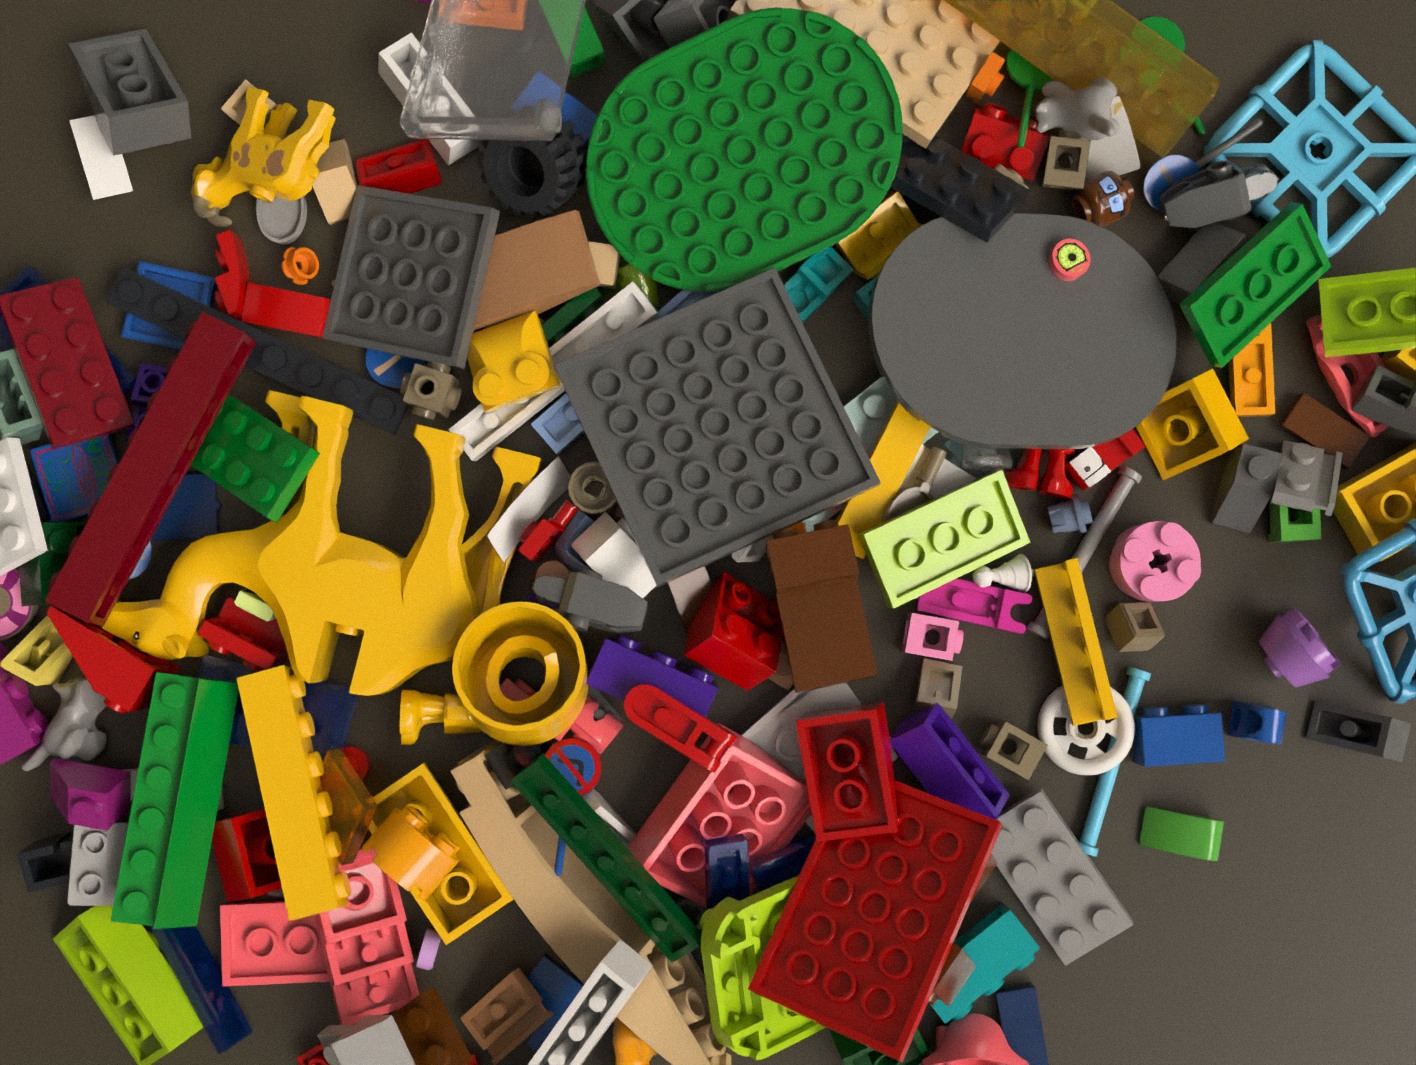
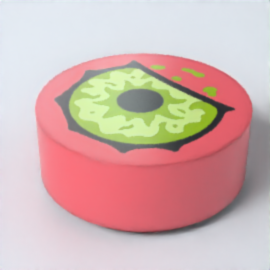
M1071 238L1058 242L1051 249L1048 256L1051 271L1058 278L1066 281L1075 280L1088 270L1091 261L1087 247L1082 242Z

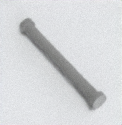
M1121 466L1117 474L1120 477L1071 558H1078L1081 573L1133 484H1139L1142 479L1138 472L1129 467ZM1042 608L1034 622L1030 621L1026 628L1047 640L1050 634Z

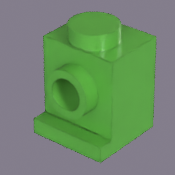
M1271 495L1269 499L1270 534L1268 535V543L1321 540L1320 509L1313 508V511L1310 512L1290 507L1294 511V518L1292 521H1288V506L1271 503Z

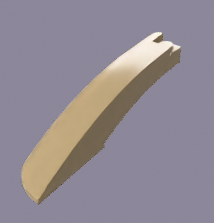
M494 739L459 761V765L453 768L451 773L456 780L458 789L470 803L459 812L515 902L568 968L585 984L602 959L621 939L651 963L653 967L616 1017L672 1065H731V1055L724 1053L726 1047L717 1042L713 1033L705 976L691 952L671 963L567 844L562 874L560 876L555 874L554 868L559 835L514 785L505 790L484 756L503 742Z

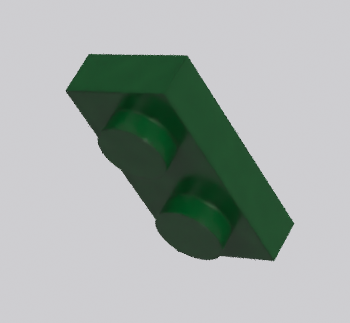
M596 288L574 297L541 325L549 348L600 308L599 306L604 301L601 293Z

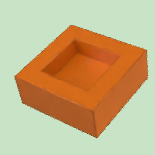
M992 51L972 81L965 96L977 104L985 93L992 97L1005 77L999 73L1005 59Z

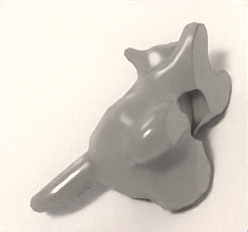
M1103 77L1094 79L1088 87L1082 90H1073L1066 84L1056 80L1046 82L1043 86L1042 93L1047 98L1043 99L1035 110L1036 119L1039 122L1037 130L1040 133L1049 129H1064L1077 132L1086 140H1100L1106 136H1113L1118 131L1119 123L1111 117L1110 107L1112 100L1117 95V88L1109 79Z
M80 676L66 683L53 684V689L60 694L61 704L57 714L46 727L42 739L43 743L23 763L22 769L24 771L40 766L49 755L63 759L78 757L82 760L90 761L105 748L107 743L106 734L99 731L95 726L96 718L107 706L103 703L105 697L93 690L86 677Z

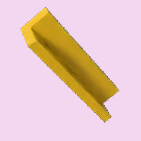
M1078 558L1035 569L1034 573L1072 726L1118 718Z

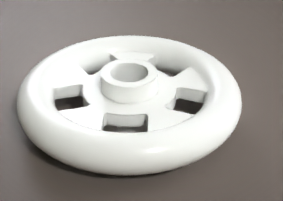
M1063 686L1054 690L1044 701L1038 716V737L1040 741L1048 745L1045 753L1057 766L1077 775H1097L1116 767L1126 757L1133 744L1135 722L1128 703L1112 687L1110 688L1118 718L1108 724L1105 723V720L1092 722L1094 730L1090 735H1082L1078 730V725L1072 726ZM1055 717L1067 718L1065 726L1067 735H1054L1053 725ZM1105 733H1109L1116 739L1113 747L1107 753H1104L1096 746L1102 741ZM1072 742L1080 747L1088 748L1085 759H1079L1067 753Z

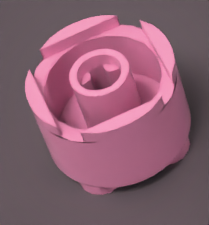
M1153 521L1130 527L1119 535L1110 555L1109 570L1116 586L1128 596L1146 602L1169 601L1185 594L1201 576V558L1195 540L1182 526L1173 522ZM1157 555L1160 562L1157 564V568H1151L1149 562Z

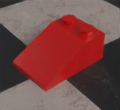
M50 606L46 612L93 690L104 696L103 703L117 712L126 713V711L149 709L156 672L177 674L180 666L174 662L140 651L126 640L102 629L101 626L86 623L55 606Z
M884 702L808 712L796 720L817 842L898 832L891 742Z

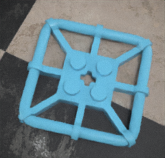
M1310 40L1307 45L1296 50L1262 85H1256L1249 92V98L1214 132L1208 145L1204 146V155L1232 137L1260 108L1268 112L1284 128L1270 143H1235L1209 161L1211 165L1219 161H1228L1225 157H1266L1284 177L1277 184V188L1273 190L1274 192L1251 200L1250 203L1253 208L1250 211L1257 218L1261 215L1269 223L1280 213L1273 203L1294 184L1311 201L1312 225L1327 257L1330 258L1339 252L1372 217H1379L1386 210L1385 204L1416 174V128L1381 95L1384 91L1378 85L1372 87L1334 49L1325 45L1322 40ZM1307 62L1309 64L1310 103L1295 116L1274 94ZM1325 65L1361 99L1345 116L1325 99ZM1370 107L1406 143H1371L1352 123ZM1320 142L1324 144L1326 148L1322 153L1326 158L1323 160L1319 157L1314 158L1310 153V143L1313 145H1317ZM1367 157H1406L1408 159L1375 193L1353 173ZM1342 184L1360 202L1361 207L1328 239L1327 197Z

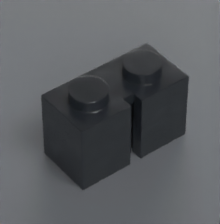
M68 832L36 840L17 854L28 893L69 883L73 834L71 835Z

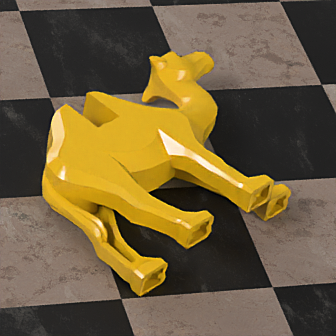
M268 390L265 402L278 414L282 422V428L312 447L315 425L314 449L320 452L278 522L271 520L255 529L209 535L191 543L174 562L160 599L142 602H121L117 600L105 625L101 626L102 629L126 640L140 651L161 659L175 660L187 656H206L209 652L208 646L203 637L197 634L205 620L209 598L215 589L222 584L236 583L256 593L273 610L287 648L292 670L300 680L307 683L326 681L329 676L339 634L364 635L349 693L364 696L388 693L402 686L421 669L452 660L457 643L469 624L485 611L500 605L506 573L516 547L503 562L487 535L507 508L539 474L542 459L533 455L495 447L492 457L500 467L504 479L497 504L489 519L473 536L462 544L469 512L463 494L459 457L463 452L466 438L459 434L416 424L413 436L424 447L430 463L431 506L422 532L405 558L382 544L340 531L336 504L341 483V459L349 435L348 428L351 423L353 410L339 404L311 397L301 396L300 398Z

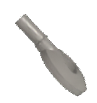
M305 195L293 202L274 198L273 203H267L257 199V221L261 231L270 241L285 245L295 241L300 236L307 218Z

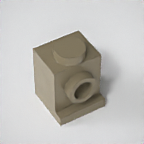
M1060 130L1058 136H1050L1041 187L1069 191L1083 189L1091 140H1084L1077 132ZM1063 154L1070 155L1073 160L1072 166L1070 168L1060 167L1058 164L1059 156Z
M1001 719L997 726L990 723L980 739V744L984 746L982 755L1027 780L1030 779L1048 746ZM1011 739L1014 742V749L1006 754L1002 751L1001 746L1004 740Z

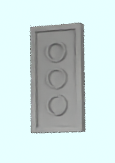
M1042 788L1037 789L999 814L995 820L1001 822L1002 829L991 852L997 862L996 866L1065 966L1133 926L1132 918Z

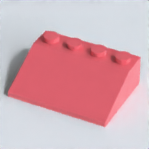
M720 723L717 724L737 736V739L731 748H725L719 758L722 763L717 771L714 773L691 759L627 847L659 885L707 909L714 908L727 897L738 901L750 897L812 813L807 783L803 778L749 739ZM708 735L700 748L705 750L712 737Z

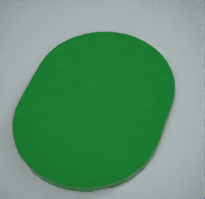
M782 7L747 12L650 58L628 73L616 85L600 113H598L592 127L587 155L586 180L591 206L596 219L612 246L627 262L652 279L668 286L699 292L723 291L773 268H776L777 271L831 247L855 232L871 217L889 191L899 165L903 134L899 97L893 80L877 53L863 38L837 22V20L810 10Z

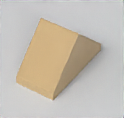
M341 139L329 143V148L321 155L317 163L319 176L317 179L315 178L313 189L329 225L349 220L356 187L359 185L346 140Z

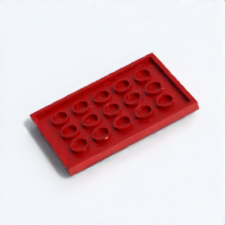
M894 780L899 831L821 842L815 840L748 990L903 1063L1002 829V824L998 820Z

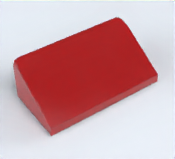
M428 138L355 160L360 186L411 194L442 183L437 161Z

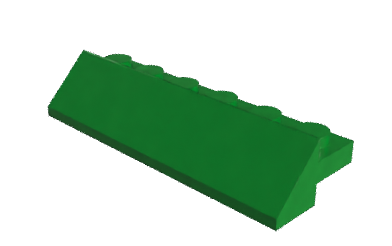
M156 672L110 922L154 926L153 929L197 926L239 692L238 683Z

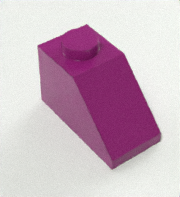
M54 758L50 761V798L68 824L108 831L130 809L131 772Z

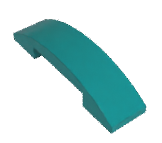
M832 247L813 254L784 285L802 323L854 271Z

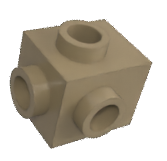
M428 362L427 366L415 363L413 371L406 372L400 392L404 394L403 402L413 407L411 414L434 421L436 415L448 419L450 411L456 409L461 396L460 381L449 374L450 367L433 362ZM427 382H433L434 391L429 395H424Z

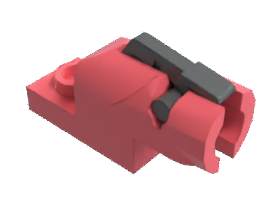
M506 678L500 686L503 695L511 701H523L536 694L530 686L520 679L514 684ZM589 685L587 698L579 716L569 728L553 739L559 742L571 731L574 734L571 738L588 742L601 755L625 724L622 717L601 693Z

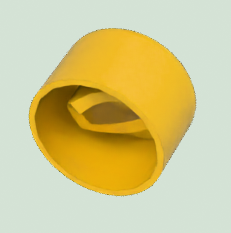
M510 602L495 606L479 615L469 624L462 633L455 648L452 674L456 691L473 722L484 733L500 742L526 746L549 741L571 726L585 704L589 685H587L588 670L581 640L573 626L563 616L546 606L531 602ZM516 658H535L546 668L545 682L540 691L523 701H511L506 698L501 692L499 684L502 670L509 662Z

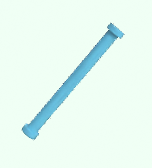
M1128 667L1126 675H1129L1123 698L1128 703L1134 717L1144 683L1150 680L1151 673ZM1111 736L1107 752L1116 742L1113 736ZM1120 763L1099 776L1079 842L1088 855L1097 857L1099 849L1095 846Z

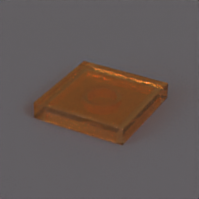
M339 748L327 751L323 761L324 774L320 776L323 792H328L332 802L333 813L328 817L332 832H337L341 842L342 854L337 857L342 866L354 863L377 804Z

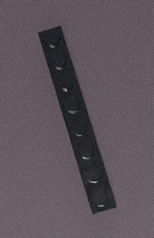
M122 267L106 300V303L184 339L188 327L193 321L198 320L202 312L245 332L257 342L244 365L245 367L312 398L345 406L353 410L352 416L395 436L409 408V405L403 402L404 396L125 267Z

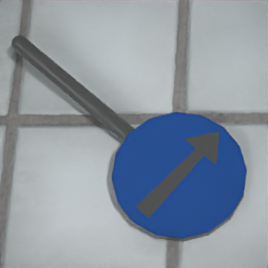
M1256 119L1196 162L1180 154L1166 155L1157 159L1148 168L1143 179V193L1146 201L1154 209L1162 211L1159 197L1169 187L1180 179L1199 173V168L1263 124L1262 119Z

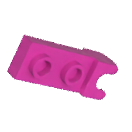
M956 578L919 596L915 610L1024 634L1026 626L1023 623L1014 621L1011 618L1010 610L1014 604H1030L1033 598L1029 594L992 586L983 588L975 582Z

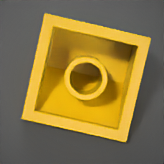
M1213 369L1166 391L1154 410L1136 426L1163 481L1226 453L1249 439Z

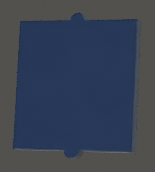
M186 474L150 541L201 539L205 536L219 534L218 510L222 508V503L218 502L217 483L205 474Z

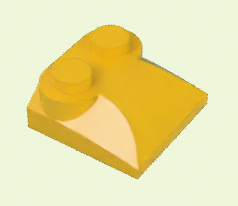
M534 310L472 333L467 359L474 379L473 392L482 403L484 412L490 413L562 387L537 311Z

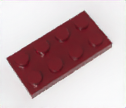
M75 277L0 295L2 319L52 450L133 428L134 421L79 278Z

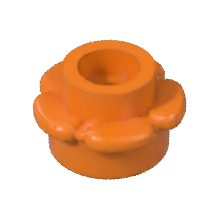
M290 247L283 253L282 271L287 278L292 279L294 284H307L308 279H312L318 273L319 261L312 250L305 247L297 249Z

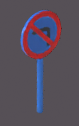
M576 738L563 739L553 744L545 753V756L581 796L590 793L598 784L602 773L601 759L596 749L588 742ZM560 837L558 838L554 868L557 876L562 874L566 843Z

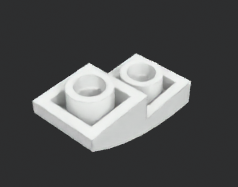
M95 116L69 120L93 200L133 191L123 155L114 156L99 129Z

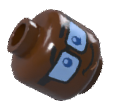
M1104 171L1086 179L1083 189L1075 190V196L1071 199L1072 208L1077 218L1104 228L1127 217L1131 210V200L1134 199V190L1127 178L1121 179L1113 171Z

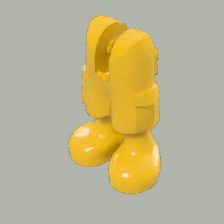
M402 690L400 704L401 745L414 744L418 739L421 728L429 723H444V734H486L473 722L459 695L445 693V697L421 693L416 690Z

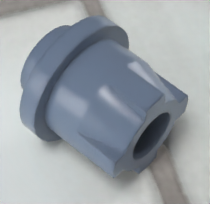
M1078 494L1072 495L1073 499L1048 506L1053 532H1072L1080 530L1081 533L1087 532L1085 524L1093 523L1088 499L1080 501Z

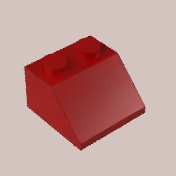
M265 808L251 810L215 821L212 843L226 900L251 899L282 888Z

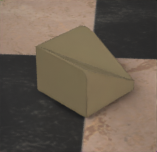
M1150 602L1119 603L1105 617V623L1118 652L1147 651L1165 637V633Z

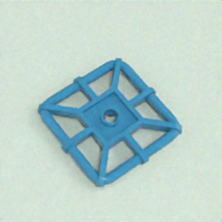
M1416 518L1406 522L1404 529L1359 553L1348 564L1344 563L1340 574L1343 575L1344 591L1359 628L1357 633L1358 640L1363 647H1366L1379 683L1389 701L1403 704L1407 700L1416 697V679L1411 681L1416 670V564L1395 576H1389L1368 570L1367 568L1411 544L1416 558ZM1360 582H1368L1389 588L1397 609L1374 621ZM1404 625L1408 641L1393 672L1382 642L1385 639V635Z

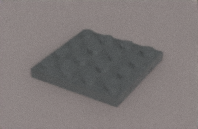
M357 185L322 339L464 369L500 211L492 207Z

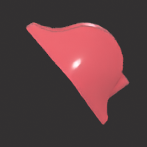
M977 1013L967 1014L963 1018L953 1021L949 1026L935 1027L936 1051L922 1061V1065H1029L1026 1060L1018 1056L1008 1045L1000 1026L990 1017Z

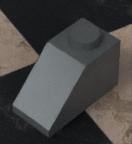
M1244 443L1228 451L1210 524L1251 533L1273 493L1283 453Z
M1315 701L1306 739L1402 763L1411 723L1392 717Z

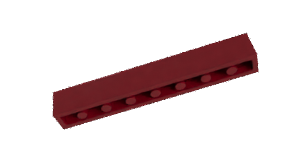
M204 312L200 314L198 320L193 321L188 327L184 346L179 355L174 356L169 362L166 369V379L160 390L153 393L148 401L147 414L141 425L131 432L127 441L128 448L123 458L109 472L108 485L101 498H98L91 505L88 512L89 520L82 533L77 535L71 542L67 561L62 570L58 571L49 583V594L45 602L86 623L99 626L105 625L257 343L245 332Z

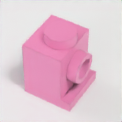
M907 613L900 652L953 661L954 653L959 654L961 651L963 630H958L959 621ZM931 629L935 630L939 636L938 641L933 645L928 644L925 640L926 632Z

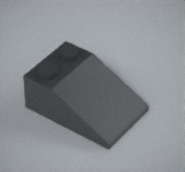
M147 29L68 44L70 54L99 129L114 156L191 138L188 100Z

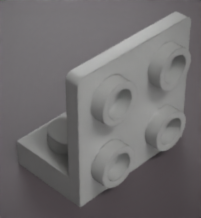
M116 822L108 831L74 825L67 903L70 906H106L114 904L129 822Z

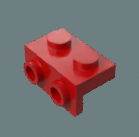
M985 103L984 107L975 105L961 151L993 169L998 164H1001L1005 168L1016 171L1022 178L1034 181L1050 138V130L1040 133L1037 130L1039 122L1036 116L1030 115L1025 145L1019 148L1017 147V139L1021 118L1006 114V108L994 103Z
M234 597L226 599L218 617L204 620L197 634L209 640L207 646L226 655L232 652L244 658L242 663L246 667L257 672L282 666L288 657L287 648L277 619L267 622L236 606L234 603L236 598Z

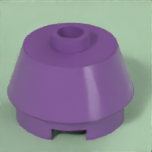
M1295 607L1284 615L1278 613L1259 640L1260 645L1268 655L1263 660L1277 678L1284 675L1296 688L1331 678L1329 673L1342 665L1334 652L1327 650V645L1321 639L1316 629Z

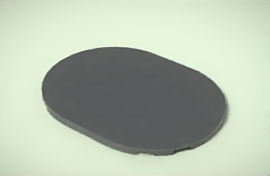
M1014 213L988 243L943 217L932 220L908 235L890 254L875 280L868 309V332L873 357L879 373L882 377L886 378L889 386L897 395V401L916 420H921L933 429L941 432L942 436L976 447L1081 449L1112 441L1136 427L1154 410L1168 387L1175 364L1177 346L1174 316L1168 297L1157 275L1144 258L1122 238L1092 222L1071 216ZM1068 238L1082 242L1087 247L1091 258L1088 270L1072 281L1058 278L1051 271L1048 263L1051 249L1061 240Z

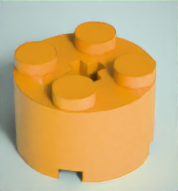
M395 807L362 846V849L365 853L374 850L377 854L372 861L383 872L407 891L413 885L421 889L422 892L417 897L426 901L459 862V859L455 856L459 847L442 832L435 836L424 828L428 820L413 807H405L403 810Z

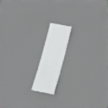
M559 456L524 489L488 533V539L503 562L520 541L519 537L532 521L536 522L547 508L568 489L570 475Z

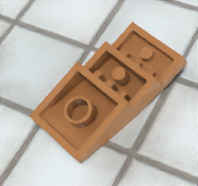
M573 210L495 235L473 332L485 326L491 327L534 310L537 311V314H540L600 285L579 211Z

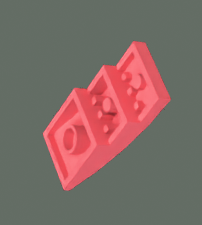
M363 849L337 856L340 870L347 874L350 882L351 895L347 897L348 906L316 914L325 963L340 1025L357 1023L365 1015H383L399 1010L420 995L412 967L414 959L404 924L407 919L398 884L372 861L377 854L374 850L365 853Z

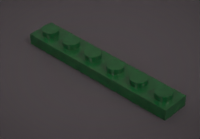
M544 753L512 777L511 783L671 963L700 947L702 932Z

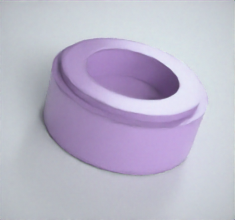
M427 927L416 964L417 968L429 971L433 968L441 940L435 929Z

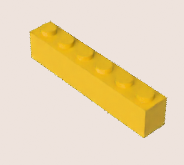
M285 665L238 677V688L289 921L348 906L347 897L351 895L350 882L347 874L341 872L337 856L342 854L341 842L337 832H332L328 816L333 813L332 802L328 792H323L320 776L324 774L323 762L318 751L314 752L311 736L315 734L314 722L310 713L305 712L302 697L306 696L305 683L294 674L291 667Z

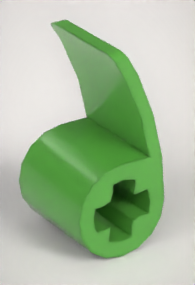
M1147 806L1144 811L1140 845L1198 859L1218 861L1224 821Z

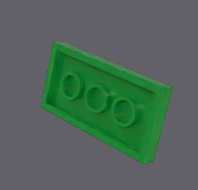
M1289 203L1179 304L1212 366L1223 368L1332 267L1303 204Z
M228 394L191 465L266 518L278 522L320 452Z

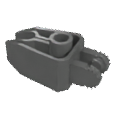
M1230 161L1213 163L1199 173L1176 181L1159 197L1164 220H1168L1169 226L1198 228L1219 221L1228 222L1238 219L1252 209L1251 200L1265 196L1266 193L1274 192L1273 190L1279 184L1277 182L1279 179L1273 171H1269L1266 165H1261L1260 163H1254L1253 166L1248 165L1243 168H1239Z
M579 569V572H570L568 580L554 576L550 578L549 575H543L535 579L534 587L532 588L539 603L559 609V614L574 629L580 631H587L588 627L616 634L641 631L648 608V602L628 587L602 580L603 576L601 574L586 569Z

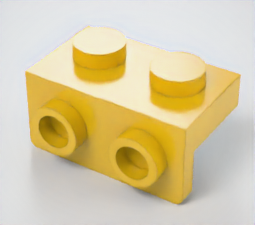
M892 189L885 195L871 217L855 232L836 243V246L847 263L854 269L853 272L856 275L867 280L874 279L879 275L883 265L896 247L923 224L917 222L901 194L897 190Z

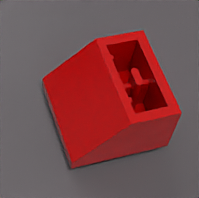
M723 572L715 581L690 622L684 656L747 691L777 672L783 635L780 614L777 612V602Z

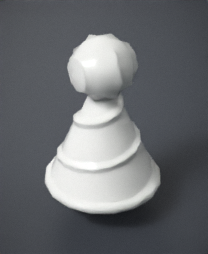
M1018 554L1012 560L1003 563L996 569L991 570L983 565L975 569L972 575L973 581L980 587H988L992 581L1000 583V585L1003 584L1021 593H1025L1031 586L1034 570L1031 569L1028 558L1023 554Z

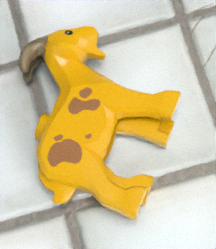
M248 87L245 97L247 108L240 127L230 142L224 162L221 158L215 157L211 163L198 164L194 168L191 195L195 213L202 218H207L215 227H229L232 224L231 219L220 216L219 211L229 205L234 195L249 190L250 194L255 198L267 203H273L274 198L293 202L310 192L315 178L317 179L319 176L317 163L321 155L329 148L331 129L336 120L333 116L334 108L324 102L309 100L307 104L309 116L300 129L284 139L297 109L288 103L278 104L276 110L271 109L270 120L264 127L265 116L269 108L265 101L269 93L265 90Z

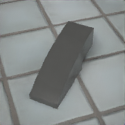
M1377 365L1364 380L1352 411L1379 423L1416 434V383Z

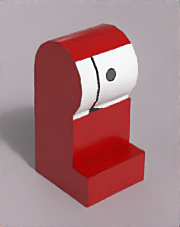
M1131 429L1112 441L1080 449L1079 453L1065 464V470L1079 488L1084 491L1100 481L1127 459L1144 449L1146 445L1134 430Z

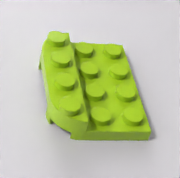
M799 875L740 901L727 897L714 908L706 910L700 920L702 928L701 952L713 1033L717 1042L741 1056L751 1057L754 1060L765 1059L827 1028L748 990Z

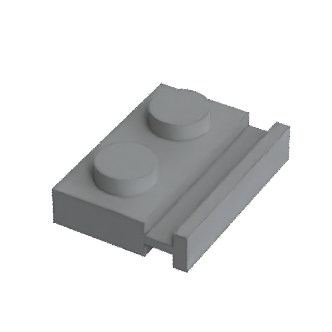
M1284 440L1280 451L1283 454L1271 503L1310 512L1313 511V508L1325 510V515L1331 516L1336 502L1343 453L1336 452L1335 456L1324 454L1323 448Z

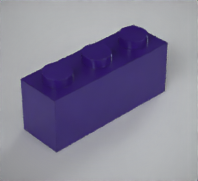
M937 702L902 719L890 737L891 746L916 776L921 786L931 795L997 819L1010 795Z

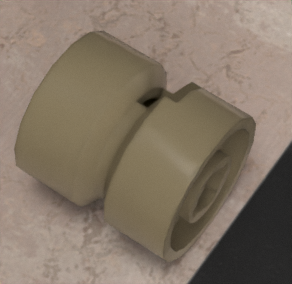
M586 462L576 468L568 484L569 496L574 505L584 513L595 517L601 516L604 512L610 514L615 511L618 503L599 462Z

